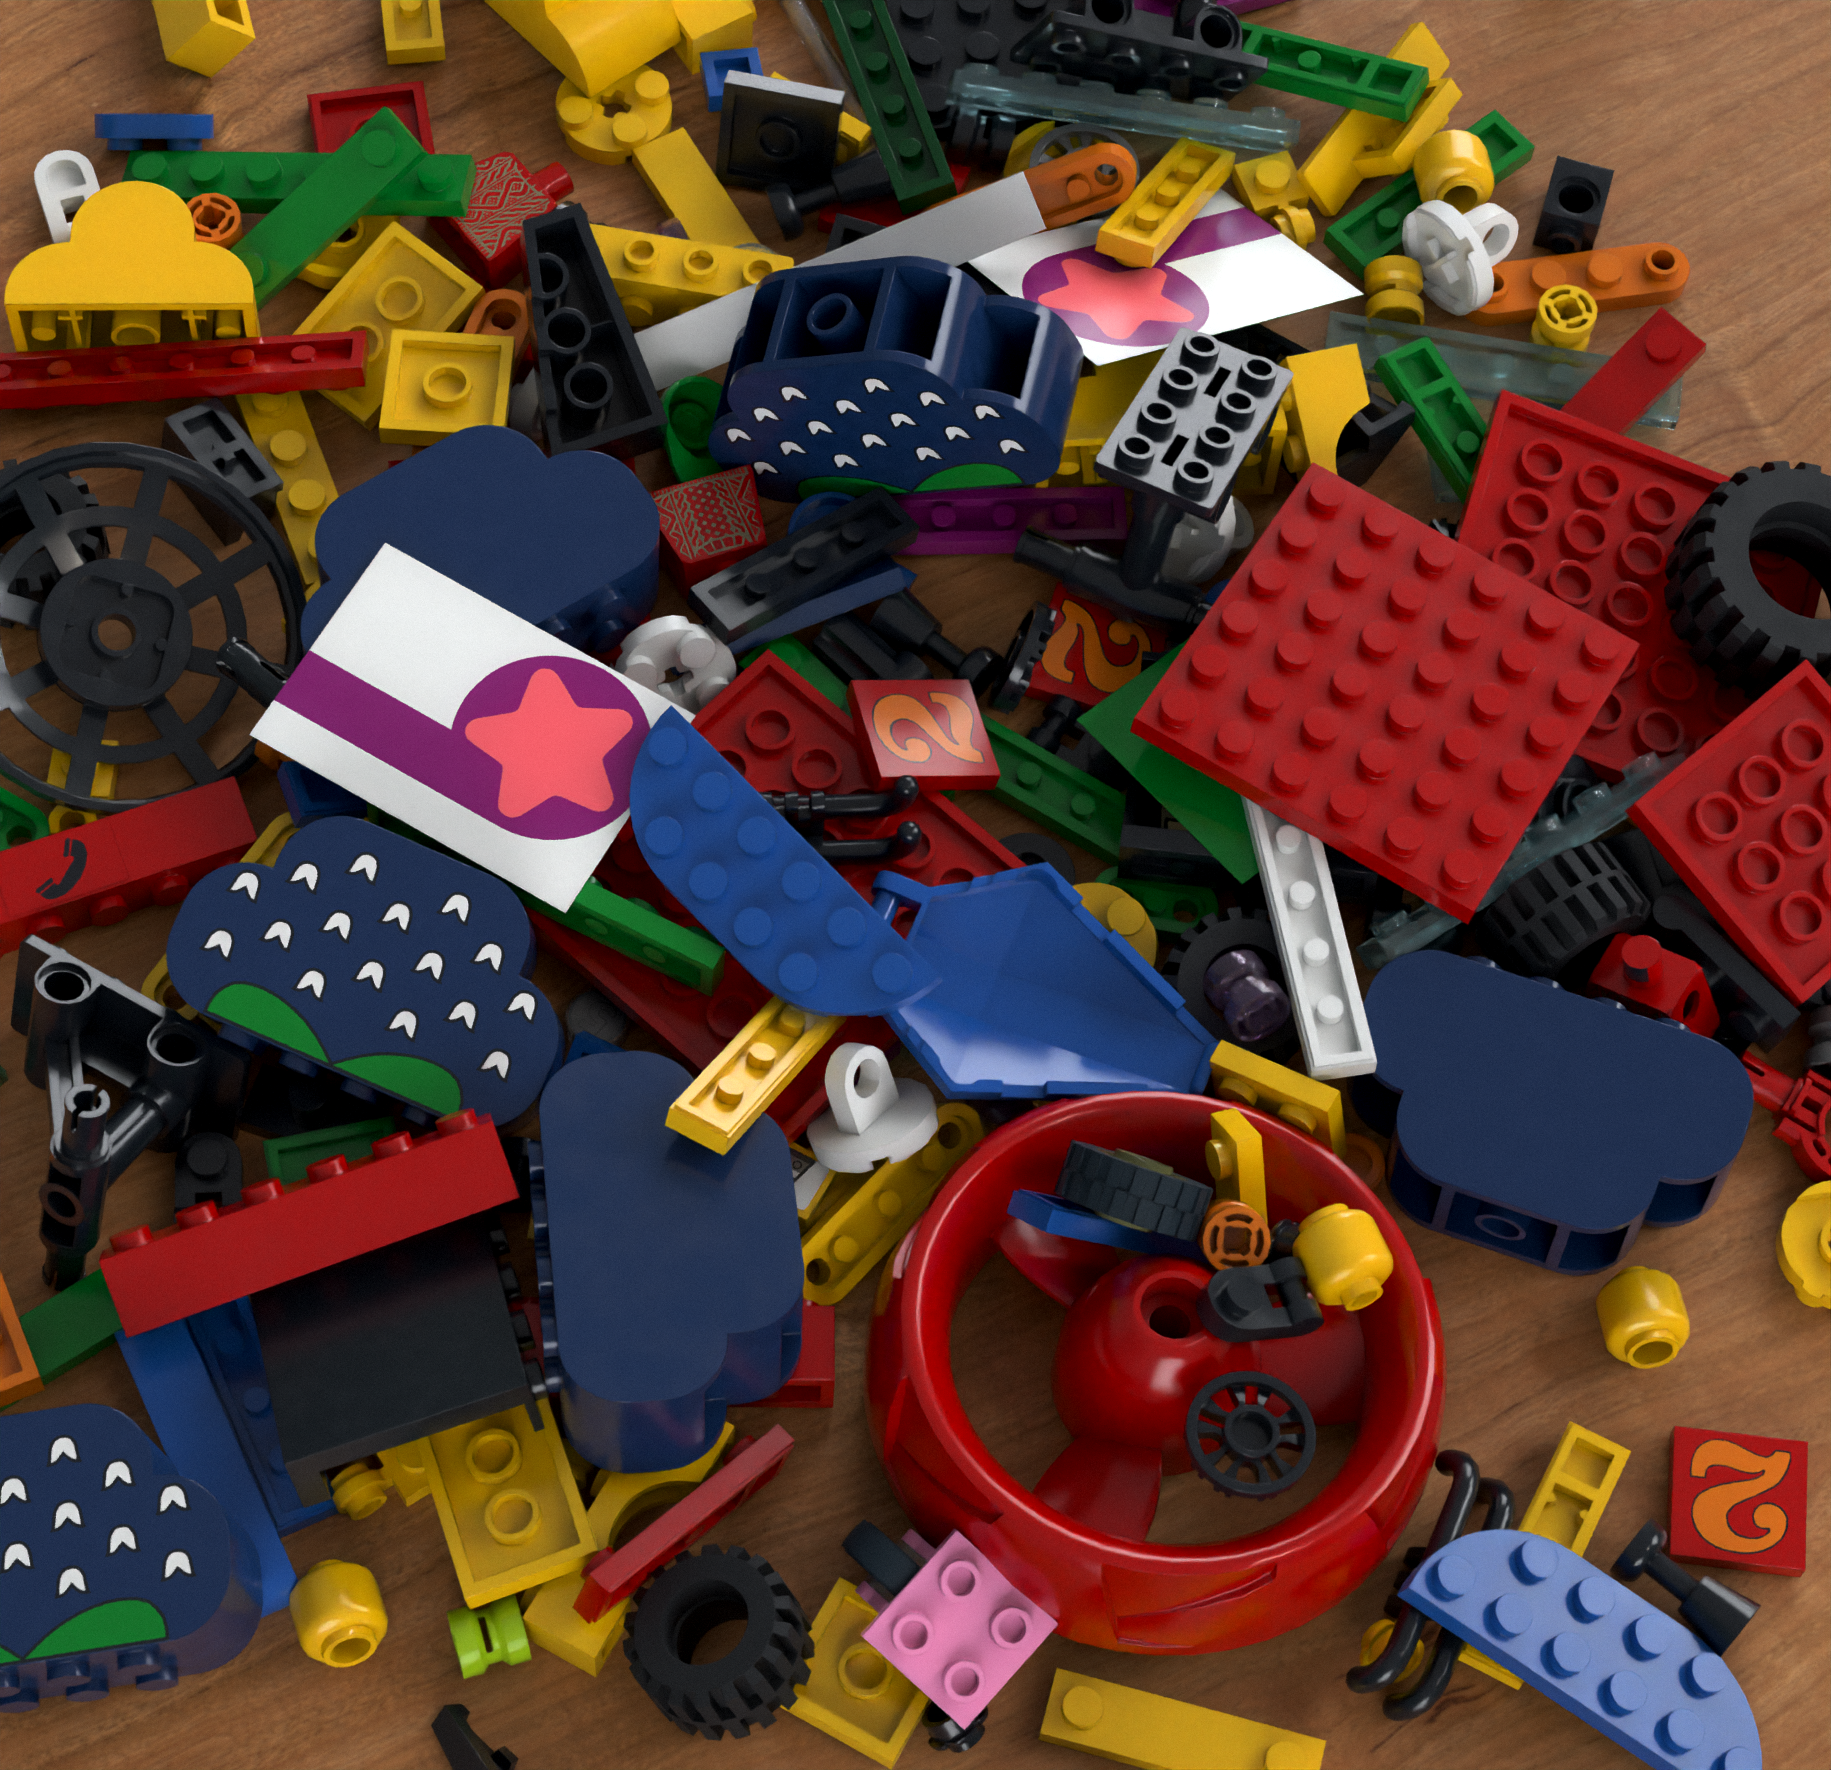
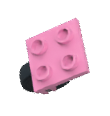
M864 1519L849 1533L841 1545L845 1548L844 1551L869 1573L854 1591L879 1613L860 1635L964 1730L1058 1625L1050 1615L1012 1586L995 1566L956 1529L946 1537L937 1549H934L911 1528L895 1544L875 1525Z

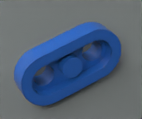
M94 114L95 138H107V150H143V139H167V150H203L202 139L214 138V114Z

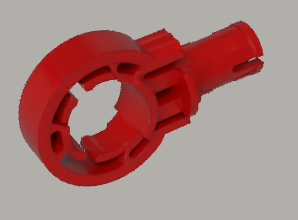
M1747 1049L1743 1050L1738 1059L1750 1077L1754 1102L1772 1112L1771 1118L1775 1120V1126L1771 1134L1790 1145L1796 1163L1811 1180L1816 1183L1831 1180V1149L1824 1137L1826 1135V1114L1831 1112V1080L1811 1068L1806 1070L1801 1077L1793 1080L1752 1055Z

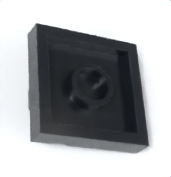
M728 70L724 81L715 172L719 182L766 191L765 186L775 182H784L789 185L794 195L830 181L829 172L836 168L845 91Z

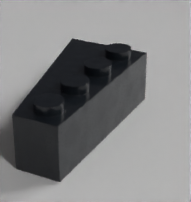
M581 203L524 220L522 222L519 252L545 456L549 459L564 452L588 450L604 453L621 462L663 448L669 421Z

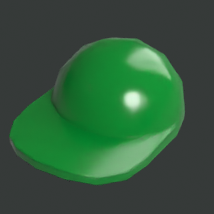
M687 376L677 380L664 391L660 398L669 421L663 449L667 452L671 469L678 484L724 472L714 460L708 448V439L723 386L707 377Z

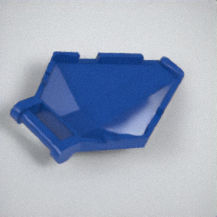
M1048 862L997 872L994 875L974 877L972 881L933 887L925 886L892 871L882 870L877 873L871 887V893L874 896L871 904L872 908L890 926L898 907H906L917 912L905 941L940 975L943 981L916 1002L899 1010L884 1014L882 1017L947 1099L1058 1101L1064 1098H1087L1101 1094L1128 1091H1169L1202 1095L1212 1071L1209 1060L1220 1041H1217L1183 1007L1186 1000L1115 929L1110 933L1081 904L1083 897Z

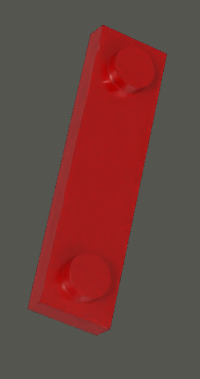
M1660 307L1559 411L1624 436L1706 352V343L1664 308Z
M779 1424L758 1440L751 1434L740 1440L723 1459L722 1464L724 1467L620 1550L616 1552L611 1546H608L588 1562L580 1574L585 1583L573 1605V1609L588 1624L599 1621L635 1592L639 1586L652 1578L650 1573L662 1564L663 1567H666L675 1559L674 1555L687 1550L779 1475L790 1455L795 1440Z

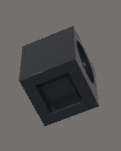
M1557 156L1532 245L1550 249L1559 255L1591 251L1600 227L1614 170Z

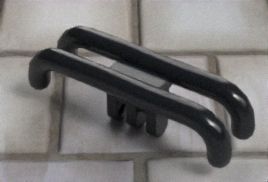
M911 775L900 776L895 781L892 789L878 793L824 794V791H811L810 795H798V791H785L784 795H772V792H758L831 866L892 863L904 859L915 852L921 842V828L913 821L903 822L897 828L896 834L886 838L823 840L824 820L884 818L899 814L911 807L919 793L918 781Z
M1447 1449L1439 1452L1435 1458V1466L1438 1472L1445 1476H1452L1453 1482L1427 1547H1409L1403 1562L1413 1570L1427 1557L1451 1541L1461 1537L1475 1502L1488 1504L1489 1506L1480 1531L1493 1529L1511 1530L1516 1512L1513 1492L1501 1480L1490 1477L1480 1478L1479 1466L1466 1452ZM1412 1571L1398 1572L1393 1584L1398 1591ZM1389 1595L1383 1608L1388 1615L1397 1619L1383 1652L1370 1664L1355 1666L1346 1674L1347 1687L1355 1693L1366 1694L1380 1691L1393 1683L1409 1663L1426 1621H1434L1397 1595ZM1442 1626L1419 1681L1406 1692L1393 1693L1386 1696L1382 1705L1385 1716L1393 1721H1405L1415 1719L1430 1710L1441 1698L1448 1686L1465 1641Z

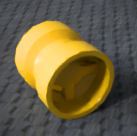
M1400 255L1384 256L1369 263L1364 270L1365 293L1370 297L1365 305L1366 327L1371 333L1387 338L1405 337L1420 330L1425 323L1424 302L1418 296L1423 289L1422 266L1418 261Z
M1567 284L1554 286L1545 291L1540 298L1536 319L1532 324L1528 341L1531 352L1539 361L1548 366L1561 368L1572 366L1582 359L1586 353L1590 333L1597 319L1598 308L1592 296L1578 286Z

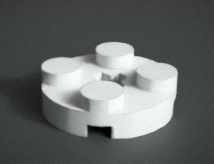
M665 616L639 626L628 634L620 644L623 653L617 659L615 668L612 662L610 664V668L694 715L736 678V665L728 645L725 646L707 625L704 627L700 624H691L686 616ZM676 666L680 673L685 672L682 677L674 682L661 683L666 679L664 671L668 668Z

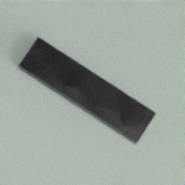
M880 486L692 586L689 590L686 604L726 646L914 544L920 526Z

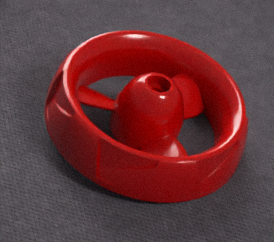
M1128 1091L1101 1094L1087 1098L1060 1099L1033 1109L1000 1126L964 1153L951 1166L934 1190L928 1205L908 1228L890 1254L877 1283L869 1314L862 1367L865 1410L870 1436L881 1469L898 1504L919 1535L928 1544L937 1549L946 1537L956 1529L995 1566L1013 1587L1058 1623L1052 1633L1076 1642L1104 1649L1154 1656L1206 1654L1233 1650L1263 1642L1306 1624L1333 1608L1357 1589L1386 1559L1400 1539L1424 1493L1438 1452L1447 1387V1358L1443 1326L1430 1278H1423L1413 1252L1401 1230L1371 1189L1333 1152L1332 1148L1292 1123L1267 1111L1233 1099L1222 1101L1201 1095L1169 1091ZM1236 1108L1262 1136L1268 1229L1272 1230L1276 1223L1282 1219H1290L1292 1222H1299L1301 1224L1304 1219L1317 1210L1334 1204H1345L1348 1209H1360L1373 1218L1392 1254L1393 1270L1387 1280L1380 1285L1383 1290L1380 1298L1364 1308L1348 1311L1344 1304L1326 1306L1318 1302L1324 1323L1311 1333L1291 1338L1241 1343L1226 1342L1214 1336L1205 1328L1197 1314L1196 1299L1198 1292L1218 1272L1211 1266L1188 1256L1171 1253L1146 1254L1121 1264L1113 1246L1046 1233L1008 1214L1007 1210L1013 1191H1019V1188L1061 1197L1054 1192L1071 1140L1085 1142L1114 1152L1116 1148L1126 1150L1174 1168V1173L1211 1187L1214 1190L1210 1199L1211 1202V1200L1217 1198L1215 1179L1210 1173L1205 1155L1206 1142L1212 1140L1210 1114ZM999 1250L1031 1283L1068 1309L1061 1327L1051 1366V1391L1057 1412L1064 1426L1075 1440L1049 1466L1031 1493L1001 1466L975 1432L961 1405L951 1368V1324L958 1305L972 1280L986 1262ZM1311 1293L1307 1294L1309 1299H1314ZM1280 1301L1271 1304L1272 1308L1282 1307ZM1237 1371L1264 1373L1283 1381L1297 1392L1310 1410L1315 1425H1338L1356 1421L1350 1452L1332 1480L1312 1501L1279 1522L1252 1533L1218 1541L1202 1543H1159L1145 1541L1155 1518L1162 1476L1179 1475L1193 1471L1190 1465L1192 1460L1188 1454L1185 1439H1183L1185 1419L1197 1393L1213 1379ZM1245 1386V1405H1255L1256 1387ZM1226 1389L1211 1397L1222 1410L1231 1412L1235 1409ZM1273 1393L1264 1405V1408L1275 1418L1281 1417L1291 1409L1281 1398ZM1199 1414L1198 1420L1222 1428V1424ZM1199 1439L1205 1455L1220 1449L1219 1443L1215 1440Z

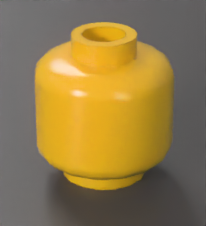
M1454 129L1443 131L1427 138L1415 153L1412 163L1419 197L1423 203L1440 200L1452 205L1464 215L1474 208L1485 204L1490 199L1495 185L1494 174L1487 149L1479 137L1468 131Z
M1334 1204L1317 1210L1304 1219L1298 1227L1300 1234L1293 1243L1292 1254L1301 1259L1308 1278L1306 1285L1312 1297L1317 1302L1326 1306L1344 1304L1348 1311L1364 1308L1380 1298L1383 1294L1380 1285L1392 1273L1393 1257L1373 1218L1360 1209H1348L1345 1204Z
M1632 1266L1622 1269L1601 1288L1596 1297V1310L1606 1348L1616 1359L1627 1362L1634 1367L1650 1369L1669 1363L1676 1357L1690 1336L1689 1318L1680 1287L1667 1273L1643 1266Z
M336 1559L319 1562L308 1570L307 1574L297 1582L290 1593L289 1609L299 1643L310 1658L332 1667L344 1668L354 1666L372 1656L387 1633L388 1615L377 1581L370 1570L361 1565Z

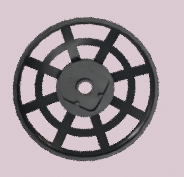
M89 442L53 449L23 461L0 476V504L14 494H17L34 529L26 533L6 553L0 563V620L3 618L37 629V646L42 662L11 677L6 668L0 639V712L8 709L15 719L36 738L60 752L71 755L64 789L44 782L17 766L1 751L0 774L44 800L76 811L112 816L232 776L238 779L248 772L259 760V757L254 754L258 741L256 738L253 737L233 760L219 770L196 741L206 734L221 718L234 698L239 685L217 670L216 662L221 661L217 658L218 651L192 646L193 630L189 610L216 595L226 624L227 640L233 637H241L248 642L246 618L240 596L234 584L267 565L276 583L286 622L284 664H274L289 676L292 675L304 658L300 625L302 614L307 604L298 570L283 539L260 508L231 482L204 465L165 449L129 442ZM86 468H126L143 472L134 508L92 506L68 511L58 516L40 481L56 474ZM168 479L191 488L215 503L244 530L253 543L220 562L215 554L194 534L173 521L158 516ZM94 527H121L127 529L120 559H99L83 564L67 534ZM152 537H157L181 551L202 573L175 588L164 576L145 565ZM44 547L61 576V579L49 593L45 603L41 604L8 593L9 586L20 568L35 552ZM107 620H118L124 623L132 635L131 646L124 650L107 648L99 639V624ZM184 670L220 678L218 686L207 705L187 724L183 723L164 695L175 684ZM56 684L69 697L83 704L76 737L66 734L44 720L29 706L26 699ZM141 707L162 737L155 741L137 745L109 746L101 744L109 711L122 712ZM174 754L195 782L176 792L143 799H106L90 796L97 762L109 765L139 764Z

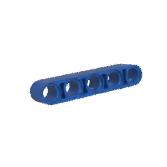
M183 1318L129 1338L126 1337L124 1329L115 1332L116 1340L166 1456L174 1464L180 1476L189 1478L205 1487L253 1540L261 1566L263 1588L261 1618L288 1607L290 1593L297 1584L298 1579Z

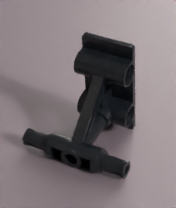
M1075 0L1064 11H1052L1010 49L1011 62L1027 65L1028 69L1036 74L1055 75L1063 73L1081 77L1082 81L1090 86H1123L1135 89V93L1144 98H1176L1188 101V105L1194 109L1207 111L1216 110L1224 106L1268 71L1269 59L1267 57L1242 52L1243 35L1241 24L1237 16L1230 9L1217 5V0H1176V4L1170 9L1169 17L1137 10L1134 7V0Z
M1185 327L1180 328L1097 455L1093 470L1098 473L1099 477L1134 491L1130 503L1134 514L1122 555L1089 541L1086 543L1080 542L1075 546L1036 530L1031 525H1027L1016 546L1013 562L1022 563L1062 580V587L1066 589L1067 593L1107 609L1112 616L1121 621L1140 623L1178 640L1182 638L1188 639L1211 609L1213 603L1205 600L1206 594L1202 592L1201 588L1162 572L1176 525L1184 519L1185 513L1214 525L1218 523L1231 497L1240 467L1249 453L1255 455L1260 453L1270 434L1280 402L1291 384L1293 372L1274 364L1268 358L1252 355L1222 343L1209 334L1196 332Z
M28 934L20 942L11 1026L14 1030L27 1037L24 1073L28 1081L34 1086L46 1090L51 1139L45 1182L39 1190V1200L42 1204L39 1237L46 1248L45 1263L42 1267V1279L49 1287L53 1283L54 1273L57 1271L54 1290L62 1292L86 1277L87 1253L95 1248L100 1239L106 1191L146 1148L158 1153L176 1152L186 1140L195 1134L207 1131L222 1133L235 1142L239 1134L252 1059L248 1052L182 1017L174 1009L164 1007L126 986L121 980L100 972L71 956L63 948L51 945L33 934ZM86 1074L123 1093L119 1100V1109L107 1121L106 1117L110 1108V1098L107 1092L102 1090L98 1094L95 1107L94 1098L97 1086L84 1084L83 1077Z

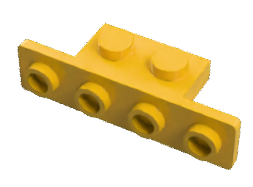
M1423 22L1412 23L1386 56L1387 58L1429 69V84L1407 123L1346 108L1297 171V180L1307 194H1309L1323 216L1336 215L1363 179L1386 175L1397 177L1413 168V158L1419 146L1447 124L1449 112L1463 94L1451 77L1440 79L1449 67L1450 61Z
M589 223L631 326H654L759 282L770 273L794 267L793 258Z

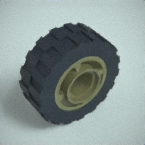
M1071 1140L1054 1192L1067 1200L1094 1210V1214L1115 1223L1146 1233L1155 1231L1178 1239L1196 1242L1214 1190L1200 1182L1173 1172L1174 1168L1150 1158L1118 1148L1114 1152L1085 1142Z

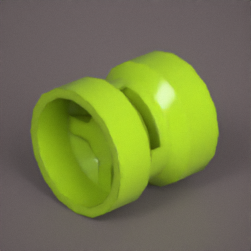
M515 1594L492 1601L489 1607L479 1610L469 1609L468 1606L446 1611L464 1679L484 1674L490 1664L504 1661L512 1666L532 1660ZM481 1621L485 1622L492 1652H486L479 1625Z

